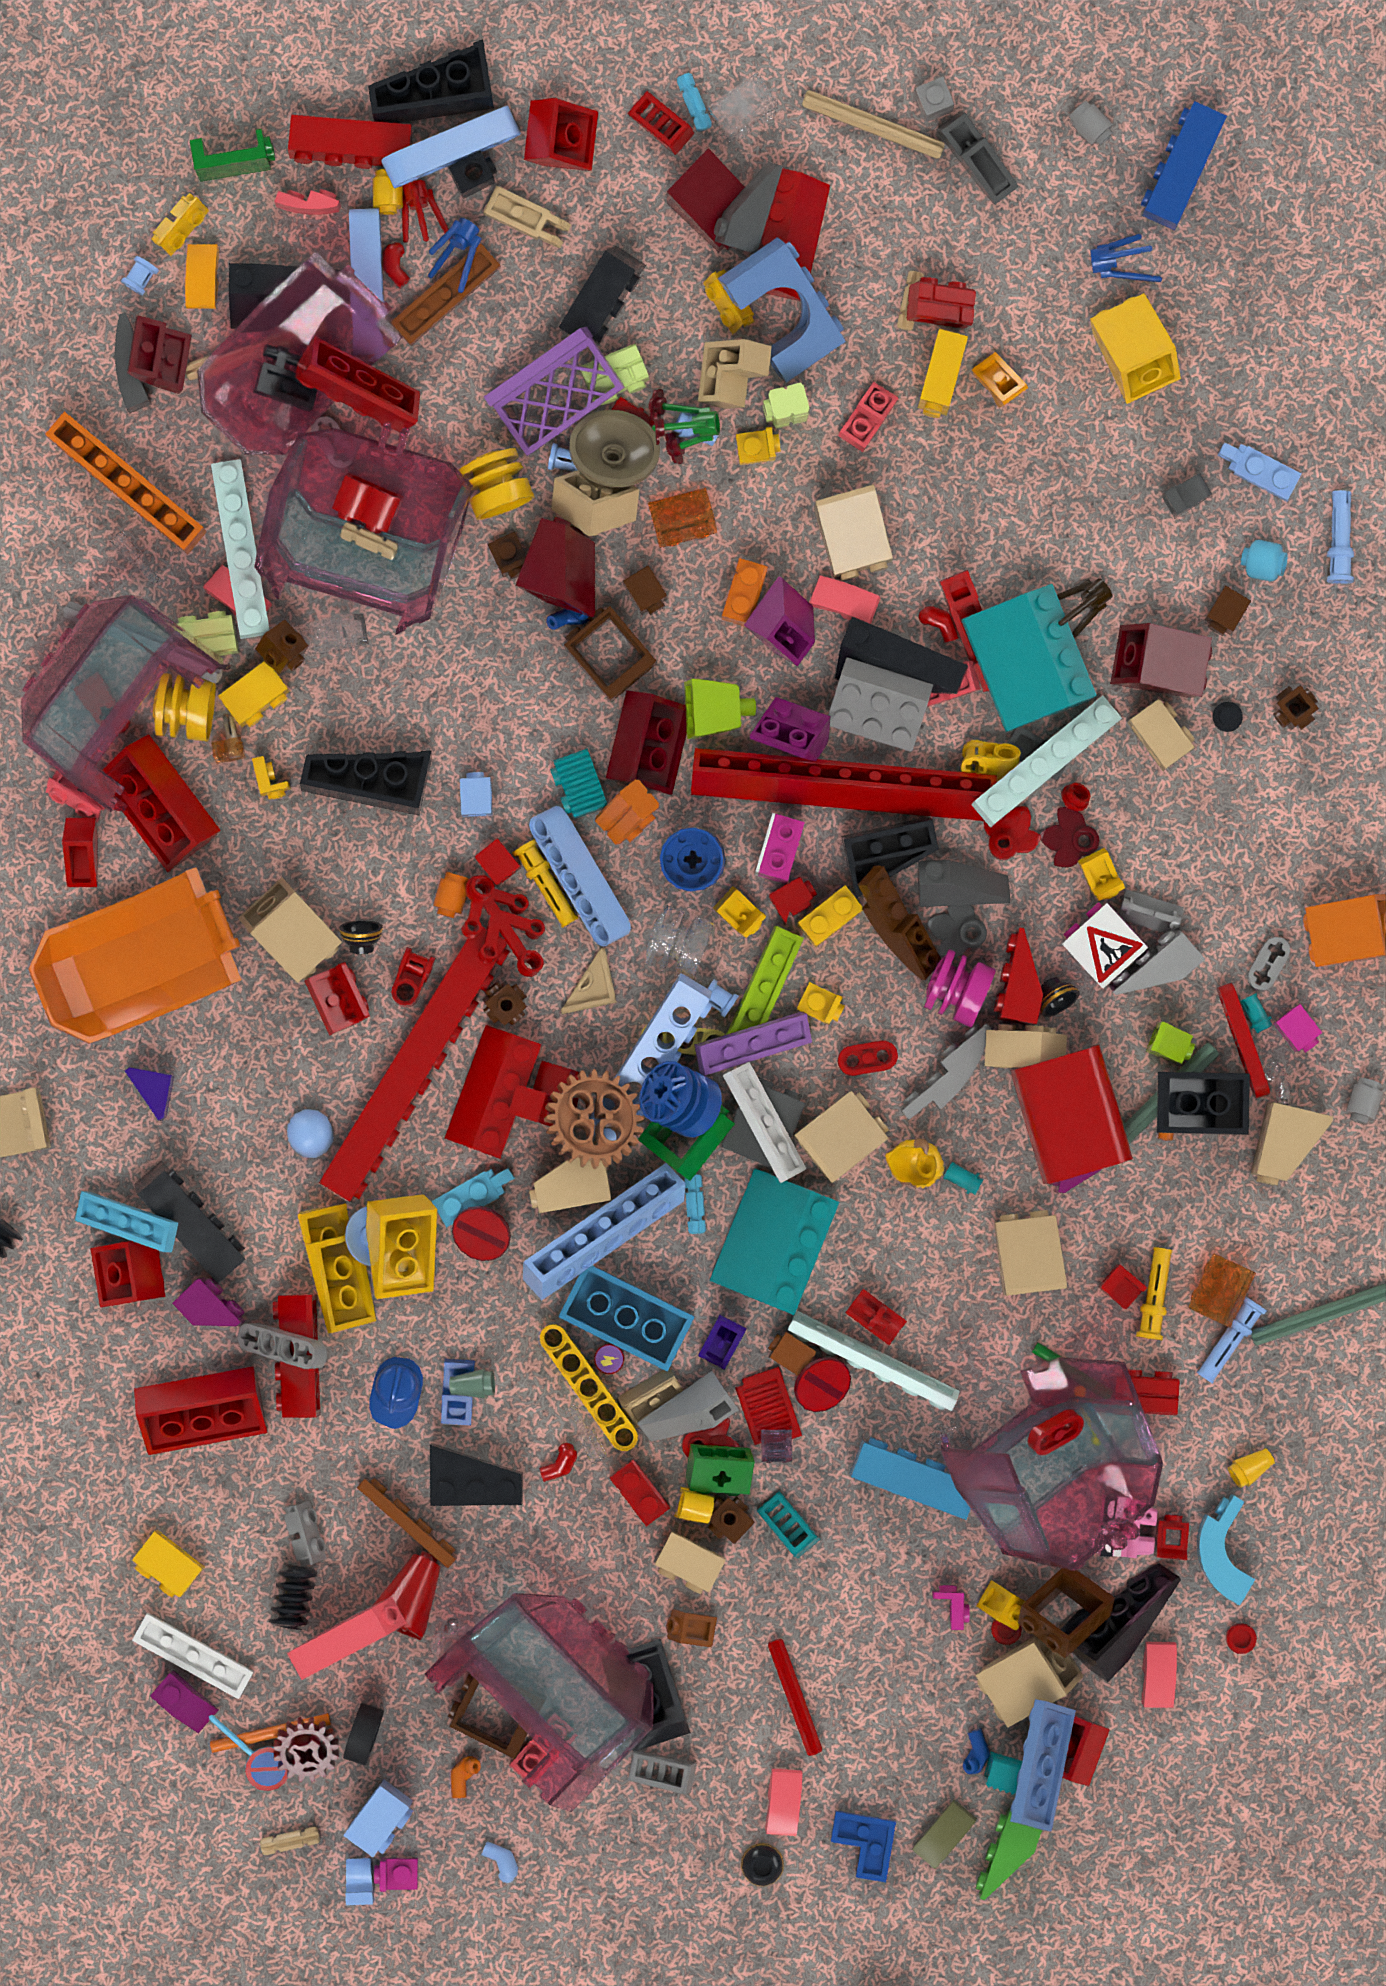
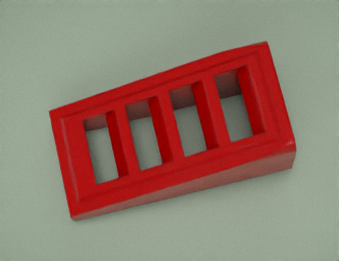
M648 91L644 93L627 113L674 155L682 149L695 133L688 123ZM652 103L655 107L643 119L640 115ZM660 112H662L663 115L652 126L650 123ZM671 120L673 123L663 134L659 132Z

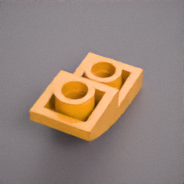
M188 244L185 276L186 309H216L219 286L217 279L218 244Z

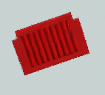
M779 1366L743 1378V1385L735 1387L754 1445L763 1443L764 1447L767 1448L802 1436Z

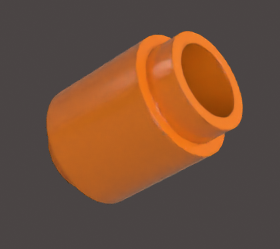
M450 872L445 873L444 879H440L433 906L438 908L437 914L454 918L456 913L462 914L467 898L465 885L469 878Z

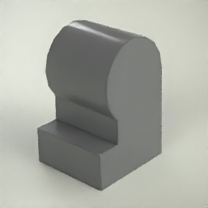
M1197 474L1182 484L1180 483L1162 494V498L1174 519L1209 498L1212 493L1201 474Z

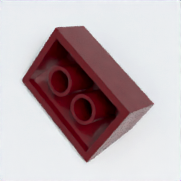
M626 690L606 779L629 785L634 780H640L647 790L672 795L687 735L685 705L651 693Z

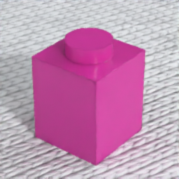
M1301 1004L1293 1007L1273 1023L1294 1052L1302 1049L1306 1053L1319 1043L1316 1037L1322 1034V1031Z

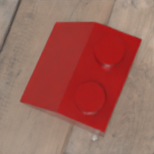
M558 98L531 100L524 160L547 167L592 171L598 111Z
M134 1241L90 1248L100 1308L166 1297L159 1250Z
M1075 1715L1062 1778L1081 1785H1090L1108 1737L1109 1728Z

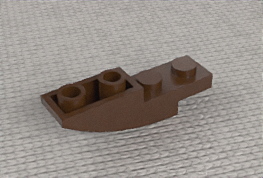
M874 866L858 884L867 901L862 910L878 935L896 957L921 980H926L935 970L941 958L918 914H909L884 866Z

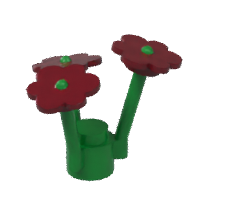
M655 389L653 391L648 408L650 420L654 421L652 430L655 431L656 445L660 443L659 437L665 436L667 441L666 450L675 464H683L682 455L685 454V448L704 441H713V435H719L720 419L717 411H711V407L697 408L669 404L664 397L663 389ZM666 410L697 414V416H692V421L664 424V419L661 418V415H664ZM692 428L693 433L700 436L682 442L673 432L665 434V431Z

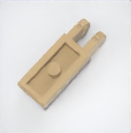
M499 186L495 187L483 212L485 216L557 248H561L563 242L557 236L543 231L546 222L562 231H569L571 224L552 215L551 211Z

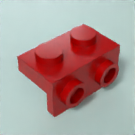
M342 962L304 981L329 1036L370 1017L368 1002L363 995H360L356 986V976L352 969L348 968L346 962Z

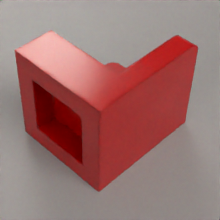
M498 838L475 855L477 862L497 887L521 869L520 865Z
M1117 1264L1098 1286L1123 1309H1128L1140 1293L1147 1289L1142 1282L1120 1264Z

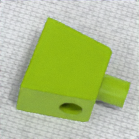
M690 679L684 682L687 739H695L738 729L741 727V716H755L756 714L755 699L740 698L739 686L737 684L703 679Z

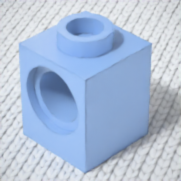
M484 772L466 773V778L460 779L462 817L493 816L491 778L484 777Z

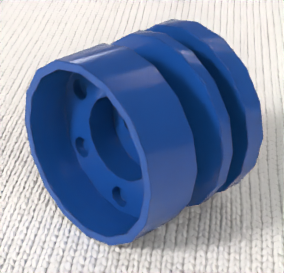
M698 828L681 829L672 834L662 846L660 854L661 870L667 881L676 888L686 891L705 890L715 884L723 874L726 862L724 848L718 838L710 832ZM692 851H696V855L702 857V862L697 863L694 869L691 868L689 862L685 861L686 856H691Z
M666 1061L657 1065L646 1077L640 1092V1108L644 1116L650 1121L663 1127H668L673 1132L684 1137L695 1138L711 1128L719 1115L722 1104L721 1090L714 1080L676 1061Z

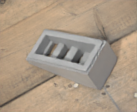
M635 1751L628 1781L686 1795L691 1793L697 1763L643 1751ZM643 1759L648 1760L645 1777L640 1776ZM655 1762L660 1763L657 1779L652 1778ZM667 1766H672L670 1781H664ZM684 1769L682 1783L678 1784L679 1770Z

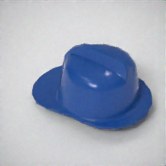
M400 1357L387 1359L379 1366L374 1378L369 1409L376 1422L391 1429L406 1426L414 1418L423 1387V1375L420 1367L413 1360Z

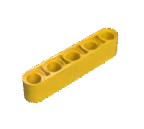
M558 1324L546 1326L540 1334V1343L612 1445L620 1451L632 1449L638 1441V1432L567 1331ZM556 1329L561 1332L562 1342L560 1345L550 1346L547 1344L545 1335L548 1330ZM568 1354H574L580 1360V1366L575 1371H569L563 1366V1358ZM585 1379H593L598 1385L597 1392L592 1396L583 1394L580 1389L581 1382ZM608 1403L615 1408L616 1414L613 1419L603 1420L599 1417L598 1409L602 1404ZM622 1428L629 1429L633 1434V1441L628 1445L619 1444L616 1440L618 1430Z

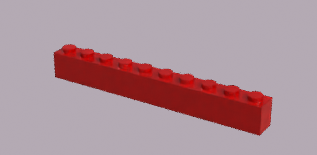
M695 748L691 795L985 821L971 804L997 783V775L822 759L812 761L800 757Z
M483 926L477 937L466 940L319 1182L349 1202H352L354 1197L360 1200L369 1184L364 1181L370 1171L376 1173L385 1159L380 1156L386 1145L391 1148L397 1140L400 1132L396 1129L401 1120L403 1119L407 1122L416 1108L412 1104L417 1094L423 1096L432 1082L428 1078L432 1069H440L448 1055L443 1051L449 1041L455 1044L463 1031V1028L459 1026L465 1016L471 1018L479 1005V1002L475 1000L481 990L485 992L490 987L495 978L491 975L496 964L502 966L511 952L507 949V942L503 938L498 937V956L490 964L481 962L478 958V951L484 945L487 931ZM484 950L487 956L492 957L490 951Z

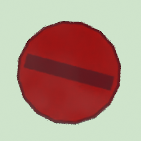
M483 1206L469 1207L461 1211L453 1222L452 1235L455 1244L461 1252L472 1259L493 1261L501 1257L510 1245L511 1232L509 1225L503 1216L493 1209Z
M833 1357L819 1358L810 1362L801 1370L795 1381L794 1393L797 1402L804 1409L812 1412H823L835 1407L844 1399L850 1389L851 1375L849 1369L841 1360Z

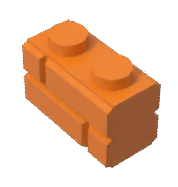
M739 558L723 610L722 620L744 626L758 605L768 566Z
M634 780L622 789L595 817V822L603 831H607V836L615 845L621 844L626 839L631 843L656 819L653 813L659 808V802L651 793H647V788L640 780Z

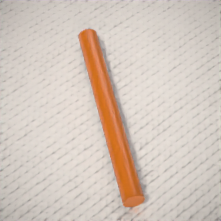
M329 1713L314 1716V1724L318 1725L321 1721H325L326 1726L331 1725ZM310 1718L303 1719V1722L308 1723ZM297 1721L291 1722L293 1725H297ZM286 1723L236 1736L246 1745L278 1738L279 1729L287 1731ZM229 1737L210 1741L212 1753L239 1747Z

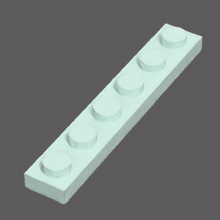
M241 459L212 463L211 468L240 639L263 636L270 629Z
M1102 695L977 798L971 805L991 828L1118 723L1122 717Z
M796 1310L788 1328L789 1331L793 1332L792 1334L795 1338L803 1342L811 1341L819 1345L823 1352L833 1356L837 1354L847 1359L851 1366L858 1369L865 1368L873 1372L881 1381L887 1383L892 1381L902 1386L901 1388L904 1392L912 1396L920 1395L928 1399L929 1403L938 1409L944 1410L946 1408L950 1411L953 1410L959 1396V1390Z

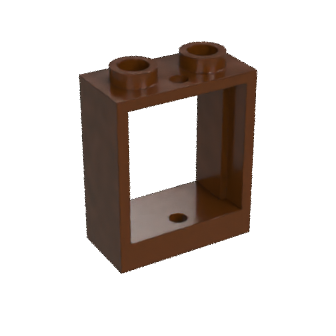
M609 606L605 610L602 607L598 608L595 611L594 617H588L590 623L582 630L579 626L573 629L565 637L567 642L564 644V648L612 703L656 666L657 661L612 607ZM610 620L641 656V659L607 686L576 648Z
M1066 1563L1021 1605L1018 1624L1027 1633L1033 1634L1045 1643L1048 1649L1066 1658L1111 1616L1115 1598L1069 1563ZM1061 1592L1091 1613L1070 1635L1064 1633L1039 1614Z
M477 1669L475 1675L468 1674L461 1690L466 1692L462 1702L460 1703L455 1700L447 1716L452 1719L449 1727L515 1759L543 1701ZM480 1681L528 1704L509 1744L461 1720Z

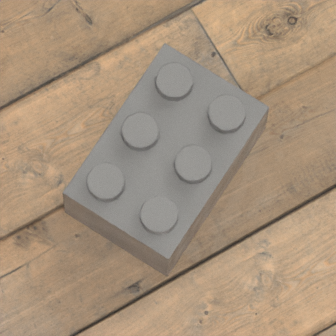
M846 657L828 716H831L830 727L912 752L933 684Z

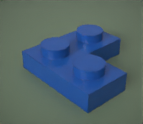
M835 1810L830 1841L860 1847L856 1878L886 1883L896 1820Z

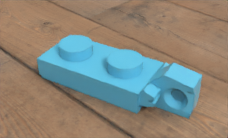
M510 1168L496 1175L490 1169L436 1198L432 1203L437 1208V1212L447 1228L453 1224L461 1211L473 1206L484 1207L500 1198L499 1196L505 1193L502 1185L515 1179Z

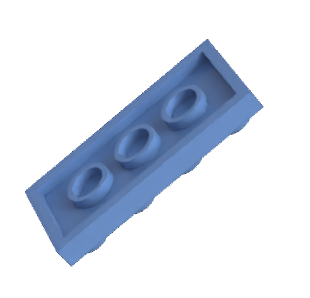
M1035 1699L1034 1707L1029 1716L1028 1736L1023 1745L1024 1756L1021 1769L1017 1775L1018 1786L1015 1799L1011 1805L1012 1815L1010 1822L1052 1832L1076 1710Z

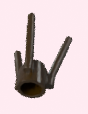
M1101 578L1094 582L1087 579L1082 584L1057 594L1058 599L1062 600L1084 591L1081 594L1083 603L1058 622L1060 626L1066 624L1087 607L1092 609L1072 632L1074 639L1101 610L1107 607L1106 602L1113 597L1110 588Z

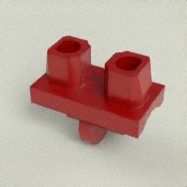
M865 1289L861 1290L845 1312L887 1345L892 1343L907 1322Z

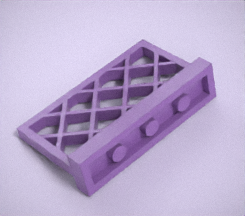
M587 327L579 328L484 396L490 407H494L526 456L535 452L625 388L592 339L593 335ZM587 347L590 348L595 356L593 368L577 366L579 353ZM574 357V359H573V365L566 363L567 361H569L570 359H572V358ZM599 363L601 364V366L603 367V369H604L605 371H603V370H598ZM560 366L572 369L569 386L553 383L555 370ZM577 370L592 372L590 390L574 387ZM597 374L609 376L615 387L607 393L594 391ZM549 375L548 382L542 381L543 378ZM535 384L548 386L545 403L529 400L531 387ZM552 387L568 390L565 407L550 404ZM573 391L589 394L587 407L582 410L570 408ZM525 392L524 399L517 398L519 395ZM594 395L601 396L593 402ZM511 401L523 403L521 420L510 418L503 407ZM528 404L544 407L541 424L526 421ZM549 408L565 411L563 424L558 427L546 425ZM569 412L577 413L573 417L568 419ZM514 423L520 424L519 430ZM525 425L540 428L539 440L531 446L528 445L523 437ZM545 429L553 430V431H551L550 433H548L546 436H544V435H545Z

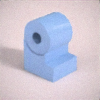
M371 1858L346 1859V1905H373L375 1897Z

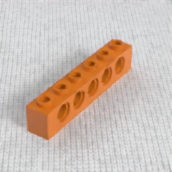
M65 411L45 433L51 442L187 555L207 533L202 525Z

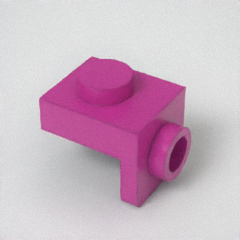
M939 1585V1591H932L933 1599H950L951 1630H964V1623H969L970 1617L969 1604H964V1592L957 1591L956 1585Z

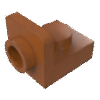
M672 1609L671 1616L666 1624L667 1639L682 1644L712 1648L717 1617Z

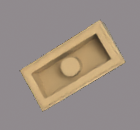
M669 1368L668 1372L662 1370L620 1395L618 1400L637 1429L639 1428L637 1422L665 1404L675 1395L681 1393L683 1389Z

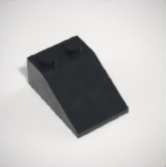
M1158 1072L1157 1133L1249 1135L1250 1074Z
M661 1639L603 1657L624 1731L633 1752L691 1733Z

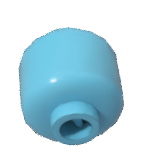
M1255 540L1250 548H1244L1241 565L1246 566V573L1250 578L1269 582L1275 581L1278 576L1284 575L1288 554L1283 551L1281 544Z

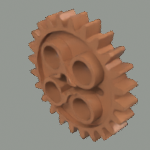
M593 1069L587 1078L582 1070L578 1073V1081L574 1076L570 1075L567 1078L568 1085L560 1082L557 1086L560 1093L553 1092L550 1095V1098L555 1103H548L545 1108L553 1113L544 1118L545 1122L553 1123V1126L546 1131V1134L556 1135L551 1145L561 1144L563 1146L559 1151V1155L567 1151L571 1153L569 1157L570 1163L577 1157L580 1158V1167L582 1168L588 1161H591L593 1169L599 1166L600 1161H602L605 1168H608L611 1165V1158L618 1164L622 1160L621 1153L628 1156L632 1152L629 1145L636 1146L639 1143L638 1139L633 1135H641L643 1132L642 1128L636 1126V1124L644 1121L643 1116L636 1115V1112L641 1109L640 1104H633L632 1102L638 1094L628 1095L626 1091L630 1084L627 1083L620 1087L618 1085L620 1076H616L612 1081L608 1080V1071H605L600 1078L597 1075L596 1069ZM591 1093L596 1094L595 1111ZM604 1098L611 1099L615 1103V1110H607L603 1106L602 1100ZM572 1099H582L586 1106L585 1110L576 1109ZM593 1112L595 1119H600L599 1123L595 1126V1137L598 1143L596 1146L592 1142L594 1120L589 1119ZM573 1128L583 1129L586 1133V1140L577 1139L573 1134ZM610 1128L614 1130L616 1140H608L604 1136L603 1129Z

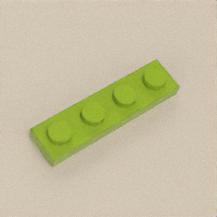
M774 925L727 1034L768 1021L803 942V937Z

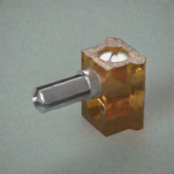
M226 716L223 718L226 739L211 742L216 764L246 758L243 740L236 734L234 717L229 716L231 735Z

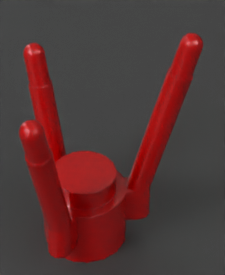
M415 180L403 185V242L407 243L409 240V206L411 210H416L423 240L425 242L429 240L423 208L428 206L427 201L445 234L449 228L434 199L432 189H427L424 180Z

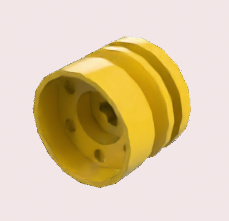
M516 448L488 452L476 457L458 470L460 479H470L463 484L465 491L478 489L480 491L469 500L476 520L498 516L523 506L535 498L528 478L513 479L512 477L523 469L521 462L511 463L519 457Z
M162 673L153 703L155 735L164 737L168 724H170V737L177 738L181 725H185L187 739L208 742L213 724L216 683L201 677H194L190 690L185 689L184 676L177 675L174 688H172V675Z

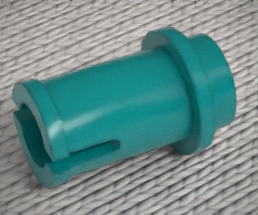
M1257 993L1241 1000L1240 1004L1252 1024L1251 1030L1254 1029L1256 1033H1260L1273 1026L1270 1021L1273 1018L1272 1016L1268 1017L1257 997Z
M953 1161L943 1179L967 1190L966 1194L968 1195L969 1193L976 1195L984 1180L979 1177L980 1173L977 1172L975 1175Z

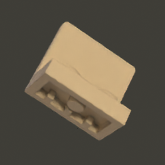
M30 1088L22 1092L0 1096V1158L51 1148L40 1088Z

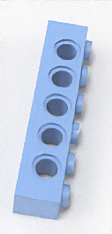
M679 974L616 1076H620L618 1083L620 1087L630 1082L643 1084L648 1074L654 1069L644 1065L642 1060L646 1057L655 1058L659 1064L666 1061H678L681 1056V1052L678 1049L683 1041L687 1044L691 1041L697 1030L694 1026L699 1016L704 1019L713 1005L709 1001L712 991L686 975ZM678 1007H685L690 1011V1015L686 1018H680L676 1016L674 1010ZM662 1032H669L675 1039L670 1043H664L659 1039L658 1035ZM629 1089L626 1091L628 1095L634 1093L631 1092ZM637 1092L638 1095L632 1101L633 1104H640V1092ZM604 1098L602 1100L603 1106L607 1110L611 1111L612 1108L616 1107L611 1099ZM641 1109L636 1112V1115H644ZM593 1112L589 1119L594 1120L593 1136H595V1126L599 1123L600 1119H595ZM610 1128L603 1129L604 1136L608 1140H616L614 1130Z
M667 1163L663 1164L523 1262V1280L541 1300L545 1299L684 1202L686 1183Z

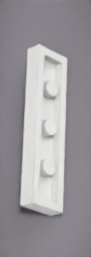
M750 1062L724 1074L725 1081L779 1182L782 1183L806 1170L800 1155Z
M150 1613L146 1614L132 1639L137 1644L237 1699L241 1697L254 1673L253 1670Z

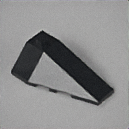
M229 263L231 329L262 330L281 322L291 321L316 311L319 312L352 301L351 270Z
M852 617L840 645L835 679L839 681L847 657L933 684L931 693L957 694L969 666L880 627Z
M1157 1563L1127 1582V1589L1114 1596L1111 1616L1072 1653L1089 1670L1106 1682H1109L1130 1660L1181 1581L1180 1577L1160 1563ZM1084 1608L1081 1609L1060 1630L1070 1635L1091 1613Z

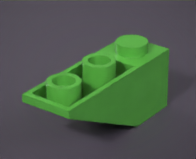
M1010 1808L1007 1809L1006 1815L1001 1813L998 1818L995 1831L1000 1833L996 1844L990 1843L985 1860L990 1861L986 1873L980 1872L975 1889L980 1890L978 1895L982 1900L991 1895L1035 1853L1042 1830L1010 1822L1012 1815Z

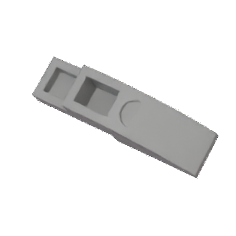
M977 1023L964 1034L967 1038L964 1043L958 1047L954 1042L941 1053L944 1059L940 1062V1065L947 1073L942 1075L940 1072H937L925 1082L929 1088L920 1095L917 1091L913 1092L902 1102L905 1108L901 1112L908 1120L931 1101L941 1110L961 1090L982 1057L986 1047V1030H991L988 1024L981 1028Z

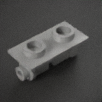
M1126 889L1118 914L1125 921L1165 933L1170 929L1174 931L1176 928H1179L1184 907Z
M310 1500L284 1508L286 1514L283 1516L289 1535L300 1534V1538L292 1540L291 1543L296 1561H300L301 1567L327 1559L325 1555L326 1545L323 1538L320 1537L316 1524L317 1514L312 1508Z

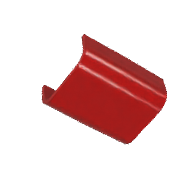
M1100 1044L1047 1061L1010 1070L1043 1184L1067 1180L1133 1159Z

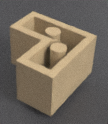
M747 339L705 342L698 402L723 409L745 408L748 378L766 377L769 375L772 346Z
M574 471L554 478L551 510L571 522L584 534L594 536L636 521L639 489L634 485L627 487L600 485L589 480L579 471Z
M998 1024V1030H986L985 1066L1022 1068L1066 1055L1067 1035L1056 1034V1028L1026 1025L1025 1031H1016V1025Z

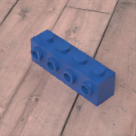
M1194 101L1191 109L1184 108L1177 123L1183 126L1179 136L1172 134L1165 150L1170 153L1166 164L1160 161L1153 176L1154 179L1158 180L1154 191L1147 189L1141 202V206L1145 207L1143 217L1175 231L1227 115Z

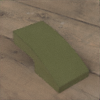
M953 1800L935 1819L933 1825L914 1844L912 1850L936 1869L970 1830L977 1818L956 1800Z

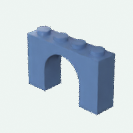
M777 237L719 277L718 280L732 303L741 310L772 289L788 287L796 290L802 307L800 319L789 334L772 345L770 364L777 375L787 383L846 341L840 333L844 330L842 324L835 315L831 317L826 310L829 306L828 301L820 291L815 292L811 285L814 282L812 275L805 266L801 268L796 261L799 258L798 252L790 242L786 244Z

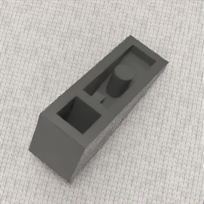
M771 162L765 164L724 210L722 217L717 220L714 228L715 242L751 253L758 251L783 166Z
M952 860L918 861L920 907L1010 903L1008 875Z

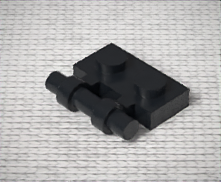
M266 344L263 356L272 358L273 365L266 362L260 364L253 393L307 412L313 410L318 389L304 386L295 378L296 373L284 369L285 363L297 367V363L302 356L288 352L286 347L280 345L274 347Z

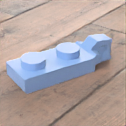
M1224 443L1217 455L1231 462L1228 469L1233 471L1234 475L1286 502L1301 476V473L1243 444H1240L1237 449Z

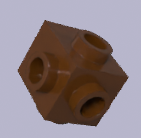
M283 620L263 635L255 650L263 657L265 663L280 675L287 669L294 671L304 662L305 658L303 655L309 645L299 632H296L286 620Z
M1299 685L1293 690L1288 686L1276 696L1279 702L1273 706L1276 711L1273 713V716L1283 728L1288 726L1292 730L1298 726L1302 730L1315 720L1312 714L1319 709L1316 705L1318 701L1308 688L1304 690ZM1290 704L1298 706L1299 712L1297 715H1293L1288 709Z
M506 980L502 984L498 981L485 991L487 996L482 1000L487 1007L483 1011L494 1024L500 1021L503 1026L508 1022L512 1026L525 1016L523 1010L527 1006L523 1000L527 996L516 983L510 986ZM505 999L510 1000L512 1003L508 1010H503L500 1006L501 1002Z
M728 1496L723 1500L717 1497L714 1500L710 1519L711 1523L707 1528L719 1539L725 1535L735 1544L755 1522L746 1514L750 1508L737 1496L733 1500ZM727 1513H732V1521L725 1523L724 1516Z

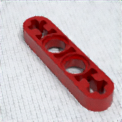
M1232 983L1217 987L1218 996L1246 1074H1250V1088L1255 1099L1269 1095L1270 1088L1235 987Z

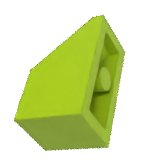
M1163 1021L1159 1022L1155 1026L1146 1052L1181 1065L1184 1060L1189 1061L1195 1047V1044L1191 1043L1193 1035Z

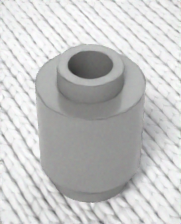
M1087 100L1079 105L1069 116L1073 121L1072 126L1091 146L1096 142L1101 146L1113 134L1110 130L1113 123L1095 104L1090 105Z
M1359 1078L1358 1084L1353 1086L1346 1113L1351 1115L1350 1120L1365 1125L1368 1124V1120L1375 1121L1383 1096L1381 1083L1367 1078Z

